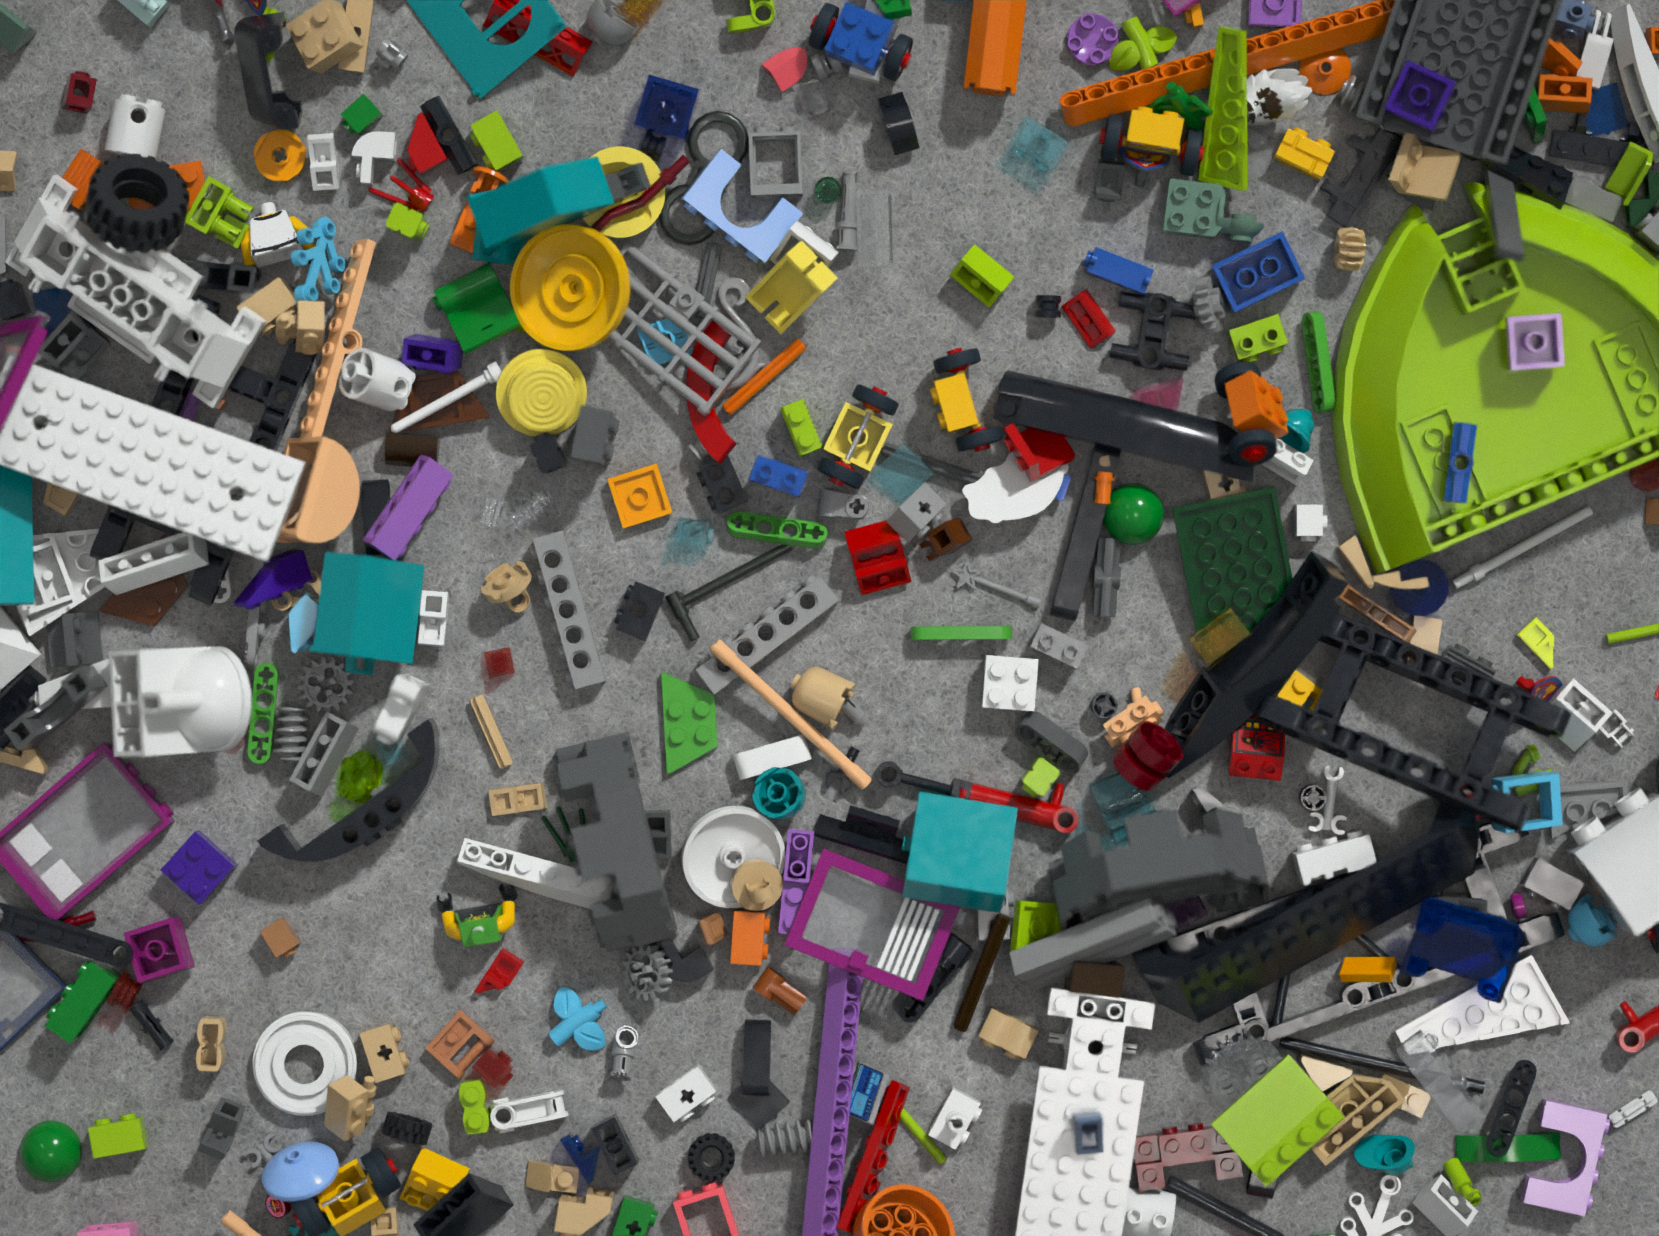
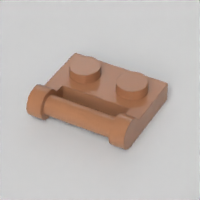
M460 1009L425 1049L457 1078L461 1079L465 1075L466 1068L487 1045L491 1046L495 1039ZM473 1034H476L480 1039L457 1064L454 1063L451 1058Z

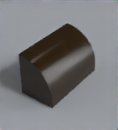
M386 433L385 464L412 467L420 455L430 457L438 463L440 438Z

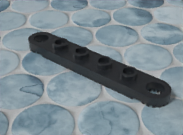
M0 902V908L4 913L2 920H0V930L116 967H125L134 958L132 946L125 941ZM120 946L124 947L127 951L126 959L121 962L116 961L113 956L114 950Z

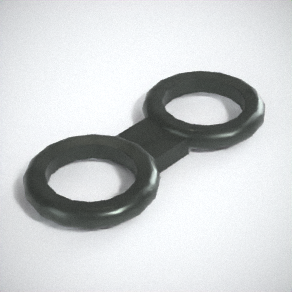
M722 111L705 113L694 122L689 130L687 145L695 165L687 184L677 185L666 193L664 206L659 215L660 226L665 234L679 244H699L710 238L715 232L706 225L698 233L683 234L672 226L669 219L670 206L674 200L684 195L710 161L702 155L698 147V137L702 129L713 122L727 123L734 128L739 139L738 149L732 158L741 164L747 154L749 146L747 129L741 120L731 113Z

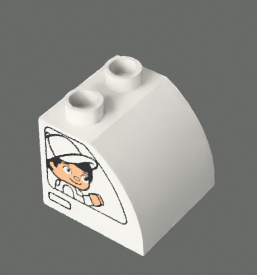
M1641 787L1629 792L1626 796L1615 802L1614 805L1620 814L1603 825L1596 816L1575 828L1571 835L1577 843L1566 850L1616 926L1636 936L1659 921V794L1652 792L1646 796Z

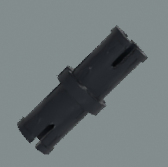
M143 1000L129 1009L142 1025V1031L149 1034L160 1051L174 1041L160 1024L161 1020L159 1017L155 1018Z

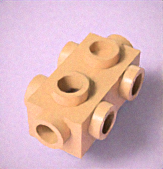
M1132 688L1130 690L1132 703L1128 704L1125 710L1103 724L1108 732L1104 737L1112 748L1115 746L1119 748L1124 741L1129 740V735L1142 721H1149L1157 725L1163 721L1160 716L1164 712L1156 700L1151 703L1146 695L1142 698L1140 688Z

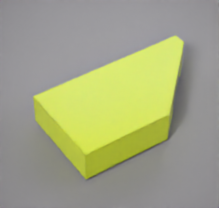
M1535 617L1517 636L1551 670L1554 665V635Z

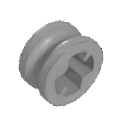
M699 438L696 439L695 444L690 443L688 445L702 464L705 462L706 457H712Z

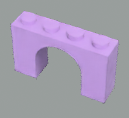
M1542 1099L1537 1124L1542 1127L1573 1134L1582 1147V1162L1578 1170L1564 1180H1549L1525 1174L1520 1197L1523 1203L1585 1216L1586 1210L1590 1211L1593 1201L1590 1191L1592 1185H1596L1598 1179V1170H1595L1597 1160L1602 1159L1604 1145L1601 1142L1603 1134L1608 1133L1610 1119H1607L1608 1114L1598 1110Z

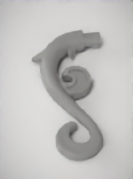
M729 278L719 287L718 297L720 304L732 322L756 340L751 328L726 300L728 290L736 289L740 293V298L734 304L736 307L743 306L747 302L745 296L750 292L749 286L740 278ZM732 335L724 349L733 356H738L744 349L737 346L738 339ZM759 348L729 385L728 391L744 386L765 366V362L759 363Z

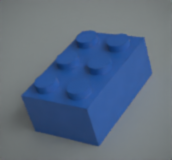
M1283 231L1209 267L1221 293L1224 294L1231 314L1305 279Z

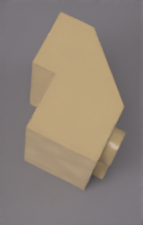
M589 1187L586 1197L562 1194L559 1199L554 1231L560 1232V1236L583 1234L611 1213L615 1191Z

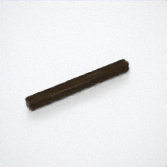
M998 913L995 917L956 1016L954 1028L958 1031L966 1032L1010 923V917L1002 913Z

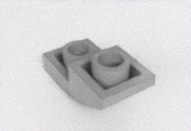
M1572 176L1565 202L1613 222L1624 198L1598 188L1595 184Z
M1196 786L1191 789L1194 793L1191 799L1198 810L1203 808L1205 812H1208L1213 808L1228 811L1220 801Z

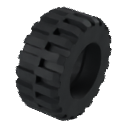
M126 154L119 155L117 159L111 158L105 161L104 164L99 165L91 176L85 203V217L92 231L95 234H99V238L103 242L111 243L113 248L118 250L123 248L129 253L140 251L141 254L149 253L150 250L158 251L163 249L164 245H171L182 233L189 205V191L184 179L180 178V174L174 168L170 169L168 163L156 161L155 157L149 155L148 158L141 157V154H132V156H127ZM120 199H142L152 204L155 208H132L122 203Z

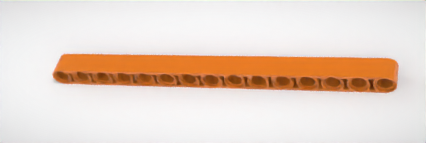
M1395 0L1373 1L1246 39L1247 75L1384 35ZM1215 48L1064 93L1060 97L1064 122L1069 126H1078L1108 117L1109 114L1115 115L1136 109L1138 106L1149 105L1158 97L1167 94L1166 85L1172 81L1176 85L1182 86L1186 93L1210 87Z

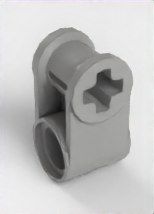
M821 489L820 516L861 518L869 511V502L862 495ZM856 499H860V504L864 505V510H859V514H855V510L850 508V504L855 503Z

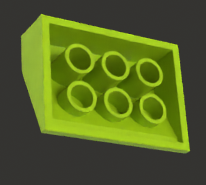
M1287 1054L1210 1124L1267 1187L1345 1116L1294 1059Z

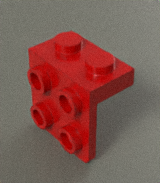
M1014 423L1004 427L1006 437L1003 439L1004 445L1009 453L1013 452L1018 468L1022 473H1026L1031 482L1075 459V453L1065 437L1033 429H1027L1019 433Z

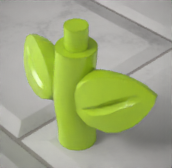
M1137 16L1120 23L1129 40L1118 42L1113 47L1109 66L1117 71L1129 70L1138 64L1141 70L1154 67L1158 64L1155 54H1164L1169 51L1176 43L1178 37L1174 31L1161 25L1153 26L1148 31H1145Z

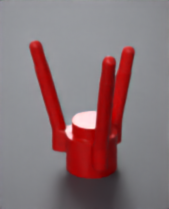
M398 158L397 163L420 188L416 186L412 189L393 175L390 176V180L410 194L407 199L411 203L374 188H369L368 191L394 203L406 206L410 210H419L423 213L435 197L430 193L432 189L426 186L401 158Z

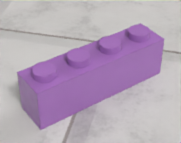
M420 455L362 541L388 559L396 560L405 553L407 549L406 544L410 538L415 536L421 529V522L425 516L434 510L436 506L435 501L440 494L449 488L451 484L450 479L453 474L432 458Z

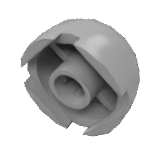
M595 0L587 14L588 27L593 32L591 37L601 45L607 43L614 46L629 41L639 30V24L632 15L628 20L627 16L621 11L623 8L613 0Z

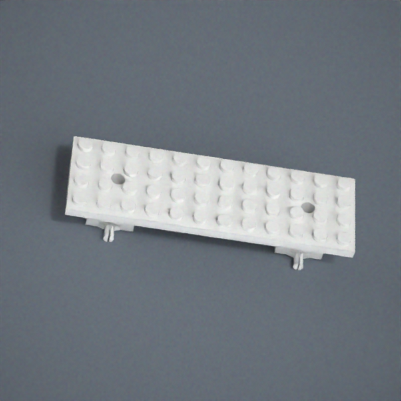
M12 356L1 379L0 391L16 360ZM32 364L0 431V465L266 562L269 561L277 538L280 536L306 463L34 364Z

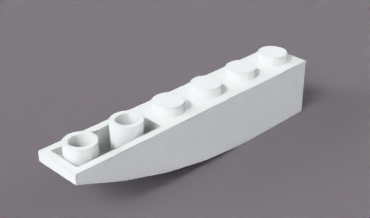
M1628 4L1611 13L1610 23L1613 43L1627 98L1648 149L1653 152V160L1656 164L1659 162V69L1632 7Z
M464 838L457 863L507 884L592 909L591 905L593 903L612 899L614 892L611 882L613 878L601 876L583 881L582 875L577 876L574 867Z

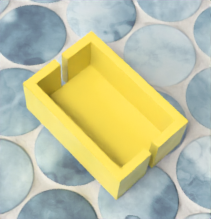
M802 240L745 296L760 314L776 300L780 303L765 317L780 334L789 328L838 279L822 261L819 264L815 261L818 257Z

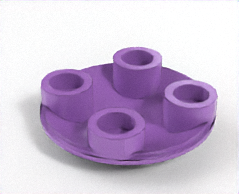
M1086 13L1073 22L1067 34V46L1071 55L1085 65L1093 66L1107 62L1111 58L1110 54L1113 47L1119 42L1118 30L1113 22L1099 14Z

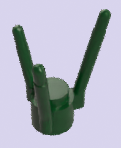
M558 806L556 810L566 836L572 834L561 807ZM582 808L579 809L580 826L586 825ZM542 816V821L561 848L563 856H568L570 863L578 860L576 850L571 851L569 842L566 841L564 844L546 816Z

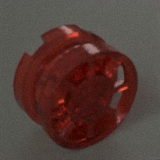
M1659 456L1629 469V479L1635 488L1643 492H1653L1659 488Z
M124 972L114 986L107 1004L112 1007L116 1005L119 1008L123 1006L122 1012L126 1014L135 1001L136 994L138 995L143 983H135L131 975Z

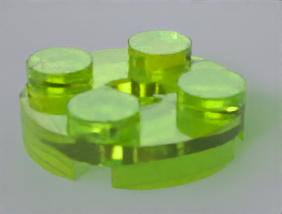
M358 751L351 757H345L340 765L342 772L338 789L341 797L358 804L365 803L372 798L373 795H370L374 787L378 789L383 775L382 763L376 759L375 754L367 751Z

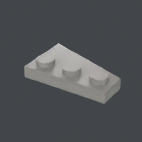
M1616 780L1560 785L1563 825L1550 827V837L1552 839L1558 837L1560 834L1577 828L1593 817L1597 816L1601 819L1618 812L1614 804L1628 794L1627 781Z

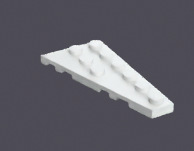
M1530 954L1394 1031L1406 1053L1411 1054L1449 1045H1458L1528 1030L1547 1028L1549 1026L1569 1024L1570 1022L1533 956Z

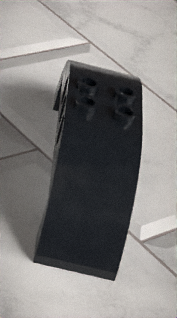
M427 719L407 734L425 759L423 762L305 846H300L285 823L277 826L257 840L259 845L269 852L286 859L322 861L348 853L362 844L367 847L382 837L379 834L380 831L386 829L388 832L403 822L400 817L412 809L424 796L436 772L440 749L439 734L434 719ZM392 798H397L400 801L401 807L399 811L391 808L390 800ZM371 813L378 815V826H374L369 822V815ZM349 828L357 831L358 838L356 841L349 839Z

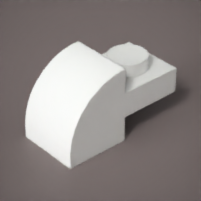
M334 133L308 135L307 143L313 191L339 189V162Z
M422 590L418 645L445 647L449 611L448 592Z

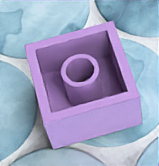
M1561 313L1505 317L1508 370L1565 366Z

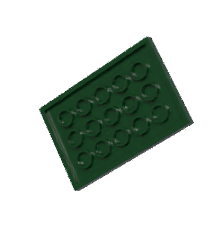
M1275 486L1171 507L1202 660L1223 656L1233 648L1267 614L1293 579Z

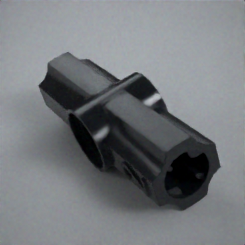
M441 97L431 98L422 104L420 108L457 174H463L478 165ZM447 129H453L456 133L454 140L451 142H445L442 139V134Z

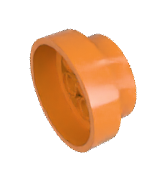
M908 1184L887 1187L868 1200L860 1209L853 1229V1236H915V1234L919 1236H955L952 1219L940 1200L927 1190ZM897 1214L903 1218L904 1223L899 1221ZM874 1219L879 1221L881 1228L876 1226Z

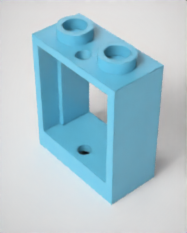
M1541 771L1491 778V787L1509 794V787L1538 783L1541 819L1526 821L1522 831L1563 825L1559 773ZM1492 823L1496 831L1504 833L1515 832Z

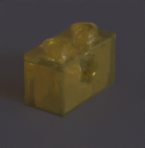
M1230 608L1189 640L1209 665L1250 635V633Z

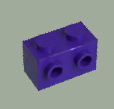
M414 334L403 339L401 363L411 365L413 369H433L440 374H452V371L462 368L463 349L459 341L421 334Z

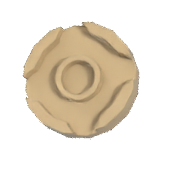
M515 561L516 565L509 566L508 563L502 564L485 577L487 583L485 586L481 585V591L487 601L491 603L504 602L516 613L524 611L529 606L530 597L525 589L530 583L532 575L526 564L521 561ZM522 594V601L517 605H512L511 599Z
M757 858L747 860L736 868L737 871L730 881L731 892L737 903L742 907L752 911L765 910L774 905L780 898L783 881L775 865Z

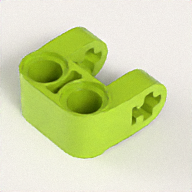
M749 0L751 15L727 19L728 33L749 32L769 27L775 20L773 0ZM759 9H768L771 13L770 18L766 21L759 20L756 17Z

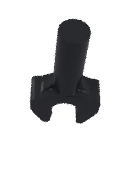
M851 746L846 757L854 763L860 750ZM840 768L837 771L828 772L826 776L827 788L831 786L835 778H840L843 782L839 789V794L844 793L850 788L852 783Z

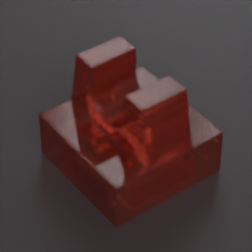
M510 647L484 652L489 678L515 673Z

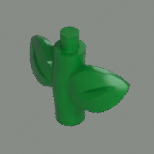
M1173 81L1166 85L1167 94L1158 97L1148 107L1153 109L1152 113L1163 114V111L1178 113L1181 118H1184L1187 130L1189 128L1201 130L1204 127L1202 117H1208L1213 114V110L1195 95L1189 96L1182 86L1176 85Z

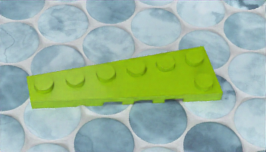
M1219 26L1208 106L1213 110V114L1206 117L1202 145L1204 146L1202 162H1200L1198 181L1246 191L1248 190L1246 31Z

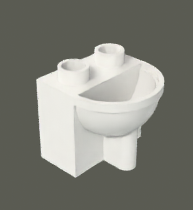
M214 646L109 651L114 757L226 751L235 747L244 736L251 714V689L243 664L231 650L225 647Z

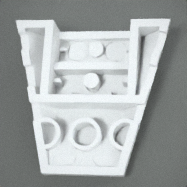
M99 529L33 535L34 605H15L29 637L105 587L101 584L99 560L90 557V551Z

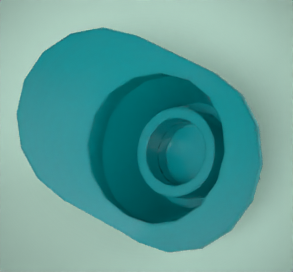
M1371 1135L1359 1141L1354 1149V1157L1357 1163L1365 1168L1381 1170L1390 1176L1400 1175L1406 1172L1407 1169L1413 1168L1412 1157L1415 1153V1145L1412 1139L1407 1136Z

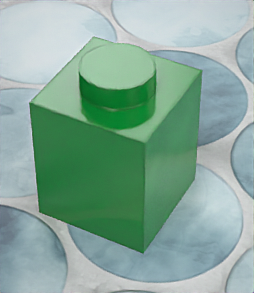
M364 93L340 114L345 119L342 122L343 126L351 134L356 131L359 136L365 133L383 116Z

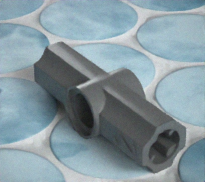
M1098 538L1097 562L1094 565L1093 588H1095L1093 616L1115 617L1117 590L1120 588L1121 567H1119L1121 542L1118 539Z

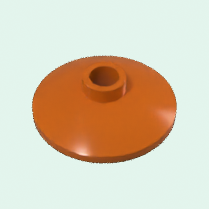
M1338 48L1301 59L1299 74L1308 78L1305 86L1311 87L1312 92L1328 95L1339 91L1344 82L1349 79L1351 64L1345 51ZM1323 63L1330 65L1331 69L1329 72H1324L1321 69Z

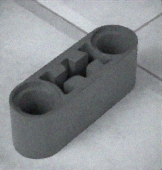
M1028 711L1015 729V735L1020 742L1064 774L1075 775L1088 756V750L1081 742L1037 711Z

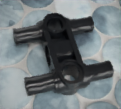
M1121 292L1118 307L1140 310L1143 317L1138 344L1134 347L1112 343L1110 358L1129 361L1135 367L1160 371L1164 368L1187 371L1189 356L1169 353L1165 349L1170 318L1172 319L1175 316L1196 320L1193 309L1194 304L1175 301L1176 298H1173V296L1162 293L1147 292L1144 295ZM1154 299H1161L1165 303V310L1163 312L1157 313L1152 309L1151 303ZM1146 350L1153 351L1156 354L1155 363H1145L1143 352Z

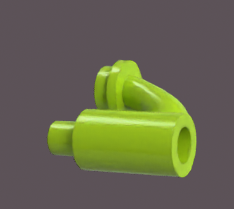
M1535 744L1525 746L1527 751L1517 762L1512 775L1523 774L1530 760L1532 763H1536L1541 758ZM1537 769V770H1535V771H1533V772H1531V773L1541 772V770H1540V769ZM1534 783L1512 786L1517 798L1539 789V785Z
M1451 1158L1443 1164V1169L1456 1192L1462 1194L1473 1207L1478 1205L1482 1201L1481 1192L1478 1189L1472 1188L1473 1183L1459 1159Z

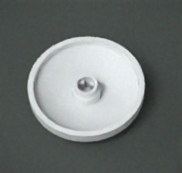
M744 806L721 807L701 817L689 830L681 851L682 870L691 889L704 901L723 908H740L742 906L734 898L730 885L731 878H733L737 871L736 868L747 860L759 858L775 865L780 875H782L786 857L785 846L774 823L761 812Z

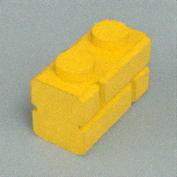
M1294 127L1293 130L1288 128L1273 159L1320 181L1335 153L1334 150L1330 149L1331 144L1320 138H1317L1316 141L1307 138L1308 133L1300 128Z

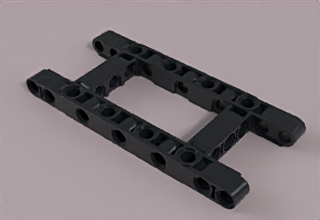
M198 295L195 302L201 301L207 306L205 309L220 318L218 313L221 303ZM193 330V338L195 341L198 342L199 336L197 332ZM295 340L293 344L289 345L275 379L240 366L228 387L230 391L264 404L265 411L259 425L255 426L249 442L257 445L261 439H268L270 443L269 450L275 452L278 450L317 353L305 355L302 352H295ZM170 369L165 380L160 382L150 407L161 410L160 407L163 401L172 400L173 408L168 413L179 417L195 378H187L178 371ZM281 391H287L290 394V399L285 404L277 402V395ZM109 505L92 545L90 557L102 560L122 553L135 520L170 535H176L183 531ZM204 539L207 542L209 565L195 570L190 582L192 587L189 597L211 606L217 596L235 550L228 547L219 549L217 543Z
M1338 613L1319 639V641L1341 651L1314 711L1278 696L1276 698L1265 696L1259 707L1255 719L1264 726L1515 832L1522 831L1531 809L1522 803L1521 799L1486 785V781L1510 726L1513 722L1546 737L1551 735L1559 738L1563 736L1571 718V713L1562 707ZM1363 637L1367 643L1358 644L1354 641V638ZM1410 657L1415 663L1408 665L1402 659ZM1366 661L1487 712L1461 773H1452L1438 767V764L1412 752L1407 754L1389 746V743L1362 731L1358 733L1340 725L1341 716ZM1460 678L1464 684L1455 685L1451 679ZM1508 698L1513 704L1505 706L1500 702V699ZM1323 728L1326 734L1316 735L1313 729ZM1370 748L1374 751L1375 755L1366 756L1362 753V750ZM1419 769L1424 775L1422 777H1415L1412 775L1411 770ZM1469 790L1473 796L1471 798H1464L1460 791Z

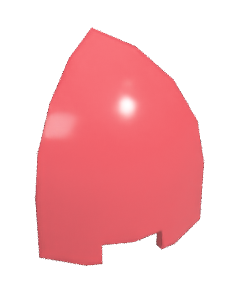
M792 47L772 56L763 62L762 66L768 75H772L777 88L784 92L802 78L807 68L808 57L804 48Z

